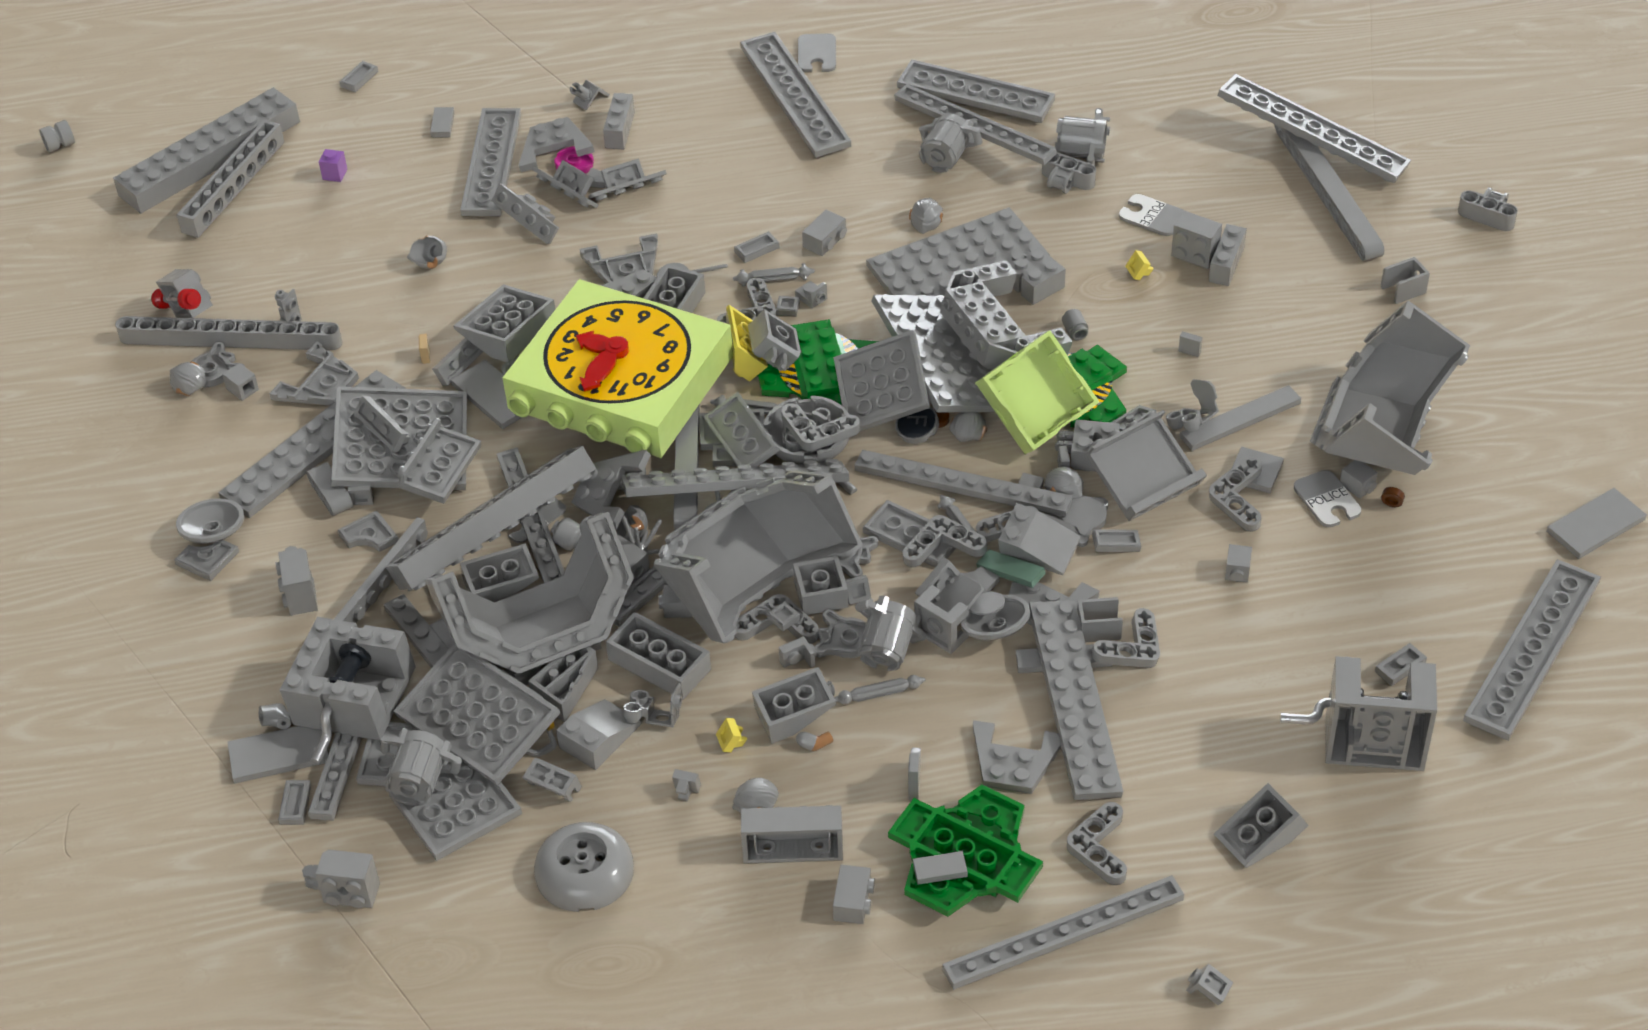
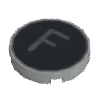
M930 407L896 419V431L907 443H923L928 440V437L934 436L937 432L939 418L934 409Z

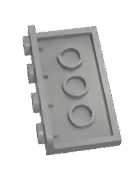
M436 418L433 423H429L424 437L419 438L414 452L411 451L409 453L406 464L399 468L397 474L399 488L444 504L480 449L481 440L441 427V419Z

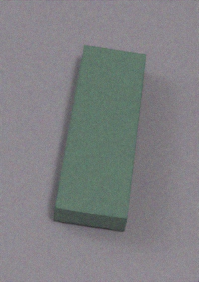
M990 549L976 563L977 569L982 566L1004 579L1031 588L1046 574L1044 567Z

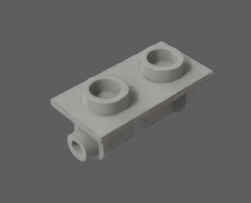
M292 289L289 293L277 290L274 297L277 301V306H280L278 308L280 321H301L302 318L295 289Z

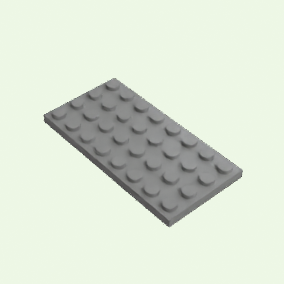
M1009 207L866 260V266L889 295L938 296L945 295L953 272L1001 261L1011 263L1020 257L1024 259L1025 254L1038 247L1049 256L1050 254Z
M884 294L873 296L871 302L892 337L910 330L916 333L928 398L936 412H995L975 383L992 370L984 368L940 313L944 299L943 295Z

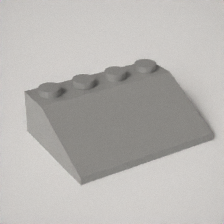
M503 284L454 325V329L490 357L509 362L527 347L555 311L554 299Z

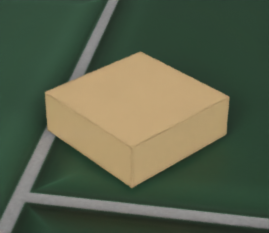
M427 333L419 334L421 362L423 364L430 363Z

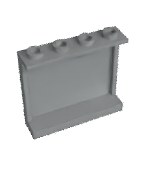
M1164 410L1158 413L1153 411L1143 418L1144 420L1139 423L1137 420L1131 422L1126 426L1125 430L1120 432L1118 429L1103 441L1102 439L1096 440L1090 445L1091 449L1086 454L1128 521L1196 487L1207 476L1203 469L1198 471L1194 469L1161 419L1165 414Z

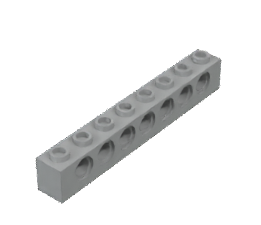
M263 120L178 212L177 218L181 233L197 238L200 237L282 146L284 138L280 124Z

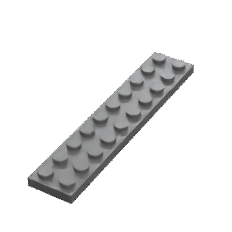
M776 32L740 42L742 51L815 158L851 147L850 138Z
M1234 74L1218 92L1217 96L1223 98L1226 102L1233 103L1241 107L1242 110L1249 111L1260 119L1275 124L1278 128L1285 129L1297 137L1304 138L1313 145L1320 146L1331 154L1338 155L1349 163L1356 164L1367 172L1382 177L1385 181L1395 183L1411 162L1410 159L1237 74Z
M377 370L355 386L406 389ZM336 402L218 492L220 499H228L238 503L242 507L244 515L251 518L307 474V470L314 468L333 453Z
M827 459L826 462L817 463L814 460L804 461V464L784 462L779 466H773L770 463L760 464V467L740 465L736 469H729L726 466L716 467V470L696 468L692 472L677 469L672 470L671 473L664 474L661 471L649 472V475H640V473L634 472L628 473L627 476H621L626 497L735 490L742 487L746 489L756 488L757 482L774 477L775 481L785 478V473L792 470L831 474L834 482H849V472L838 459Z
M1558 559L1556 560L1465 713L1464 722L1509 741L1600 583V576Z
M1075 600L1029 602L1030 619L1074 800L1120 798L1123 795V788L1083 631H1081Z

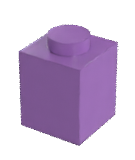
M325 149L318 161L322 180L341 182L348 170L344 151Z

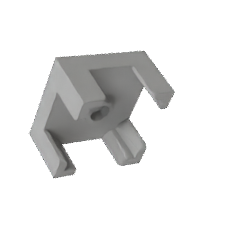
M931 585L914 601L915 614L921 616L918 627L927 634V640L952 654L969 637L962 630L957 632V626L969 614V607L959 602L949 612L944 611L931 603L940 593V589Z

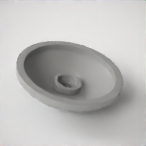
M204 500L189 506L179 515L176 521L177 531L181 537L194 543L221 541L233 535L241 527L244 521V512L242 507L232 500Z
M1003 595L1005 605L1000 611L991 615H976L969 610V614L961 622V626L967 635L975 639H1002L1016 633L1026 624L1030 617L1029 605L1020 597Z

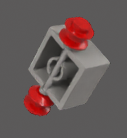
M175 269L156 281L159 289H156L151 296L152 304L156 308H171L176 318H194L213 306L210 301V294L202 287L200 276L193 269Z

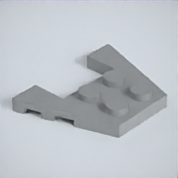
M568 117L537 124L530 127L519 162L520 171L532 170L533 166L538 168L536 155L575 145L576 153L579 157L595 152L593 144Z
M656 233L639 237L642 251L602 259L596 245L581 248L580 256L605 284L643 269L653 275L658 235Z
M316 341L306 352L308 360L320 364L299 388L280 381L269 394L271 400L332 405L336 402L337 386L352 387L359 379L358 372L344 361L335 358L330 350H325L322 344Z
M641 450L593 463L596 470L591 472L592 476L579 484L572 503L590 515L609 512L614 527L617 530L625 512L620 507L609 506L622 480L621 476H624L626 470L643 472L651 454L646 450Z
M1012 582L1008 595L1020 597L1028 605L1029 602L1075 600L1077 607L1078 600L1098 599L1100 591L1081 582L1070 597L1039 582L1033 588ZM1029 617L1026 623L1032 625L1031 619Z
M973 720V733L983 785L990 788L1032 794L1045 775L1047 767L1051 761H1054L1057 752L1061 748L1058 733L1045 731L1040 751L992 744L995 723Z

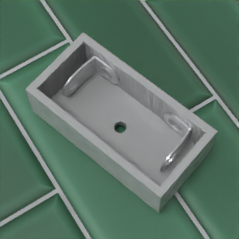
M841 805L741 809L743 862L775 863L843 860Z

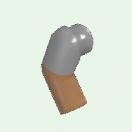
M828 731L820 736L808 732H800L796 736V741L803 748L817 751L832 743L833 737Z

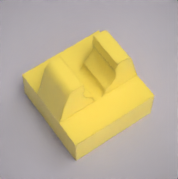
M1135 250L1125 265L1133 279L1141 280L1143 276L1150 275L1154 269L1150 266L1151 264L1142 251Z
M726 718L716 733L723 752H732L734 748L742 747L747 740V737L741 736L743 728L736 724L734 718Z

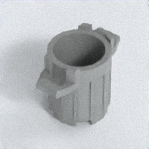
M1097 108L1095 110V119L1069 116L1058 119L1056 129L1058 137L1057 142H1055L1056 152L1070 157L1087 158V163L1094 166L1095 162L1105 163L1103 158L1106 138L1110 134V127L1107 126V121L1110 122V117H1103V110Z
M943 114L941 117L935 118L932 124L919 128L923 141L919 151L922 163L925 164L926 162L929 164L934 172H947L957 163L967 147H975L983 143L980 130L972 127L974 124L970 119L965 120L955 114Z
M879 596L878 601L873 602V599L857 603L855 609L868 618L858 648L859 655H861L860 660L875 669L880 664L888 666L887 671L898 670L904 662L909 642L916 643L927 638V634L918 627L921 616L916 615L913 610L901 603L889 601L887 596Z
M403 728L399 732L398 737L383 736L381 739L380 752L393 757L385 779L386 791L391 790L396 795L395 800L406 805L416 806L417 802L420 801L426 803L434 792L440 772L458 774L462 759L450 753L452 745L449 741L445 740L444 742L436 735L426 731H408V729ZM390 744L395 745L396 748H390Z

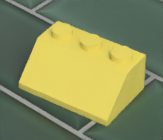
M728 305L726 307V324L731 325L733 370L737 376L743 377L750 382L768 367L767 362L764 358H759L752 352L748 325L753 320L731 305Z

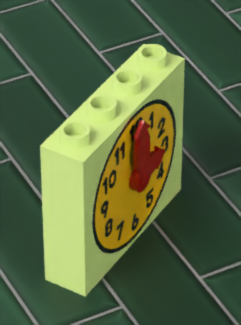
M579 279L502 377L508 409L520 417H527L529 415L547 421L557 429L569 428L585 433L589 438L597 442H604L606 440L625 446L632 453L646 450L651 455L662 458L732 359L731 325Z

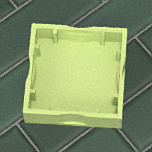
M1050 330L1040 335L975 382L1024 454L1037 449L1056 435L1066 424L1078 419L1099 403V400L1084 378L1073 368L1068 355Z

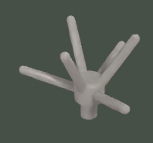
M623 516L622 521L629 541L647 552L648 555L658 554L660 549H647L662 520L659 519L649 535L648 530H646L640 542L638 528H634L633 538L627 519Z

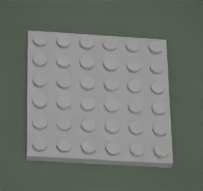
M337 386L331 486L357 487L370 485V487L399 488V478H397L399 468L406 464L409 453L411 451L414 452L419 438L424 437L429 423H433L436 418L441 419V427L467 435V391ZM362 396H369L410 435L408 443L402 444L399 452H392L353 414ZM466 471L453 490H466Z

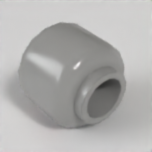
M564 518L561 521L557 520L551 528L553 533L552 539L555 544L568 551L576 547L581 536L579 523L570 518Z

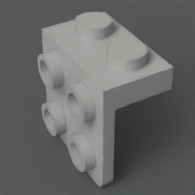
M943 558L916 590L915 594L920 597L931 585L940 589V593L931 603L949 612L959 602L965 604L970 609L983 593L984 587L961 574L948 559Z

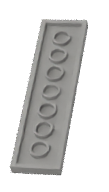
M912 59L897 81V88L900 89L908 84L943 100L1042 123L1055 101L1054 93Z
M482 108L460 209L461 216H501L502 209L494 204L491 199L499 184H503L506 187L508 184L521 118L520 108Z

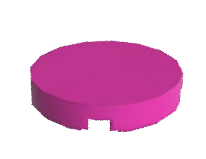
M575 146L562 149L554 159L556 171L562 160L584 173H588L594 164L592 153L578 157Z

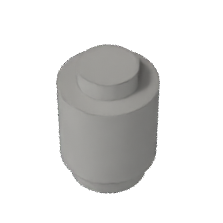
M1078 309L1066 311L1062 316V322L1069 336L1074 340L1084 339L1088 335V325L1081 311Z

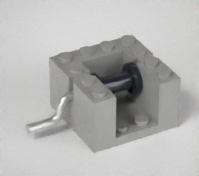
M322 617L316 618L280 688L293 725L322 730L320 742L310 760L312 764H320L330 743L332 732L381 741L394 714V710L398 706L416 668L404 631L370 625L358 628L357 624Z
M1336 656L1329 698L1319 700L1310 715L1281 713L1280 723L1313 724L1322 717L1323 710L1327 708L1325 717V763L1424 771L1437 714L1436 664L1411 662L1405 691H1400L1397 697L1364 695V690L1361 688V658Z

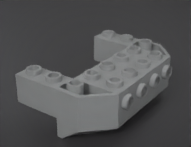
M1007 261L953 272L940 313L984 368L993 370L1040 335L1047 332L1025 336L996 300L995 296L1012 292L1017 273ZM1062 328L1050 330L1068 355L1073 341Z

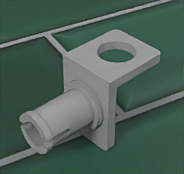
M585 80L583 85L577 82L573 83L572 86L576 87V89L570 86L571 94L576 95L573 102L584 110L589 108L598 91L608 97L610 95L588 80Z

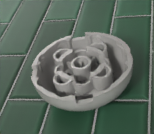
M811 396V399L798 400V397L786 400L774 407L764 421L765 430L780 449L775 455L786 462H794L795 464H804V461L813 460L817 461V463L826 462L827 459H833L843 451L850 439L849 437L823 448L807 451L800 446L782 421L781 409L784 405L790 403L800 406L815 427L849 415L839 403L824 397ZM799 425V426H797L796 428H797V429H804V428H806V426H804V425ZM827 431L825 434H827V435H832V434H835L836 432H834V431Z
M593 822L574 823L555 831L540 847L534 864L535 881L543 897L561 909L579 912V909L593 907L594 910L613 903L627 890L634 874L633 855L625 839L612 828Z

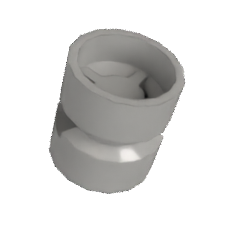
M66 120L55 123L54 128L46 126L39 129L42 141L49 153L58 150L60 145L66 147L75 143L73 133Z

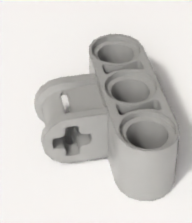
M1058 152L1045 165L1042 164V174L1048 178V188L1054 187L1067 194L1073 186L1083 190H1090L1095 187L1096 167L1093 164Z
M1488 187L1484 194L1471 190L1462 192L1458 207L1460 216L1502 231L1514 229L1518 210L1516 206L1507 203L1508 193L1501 194L1493 191L1490 187Z

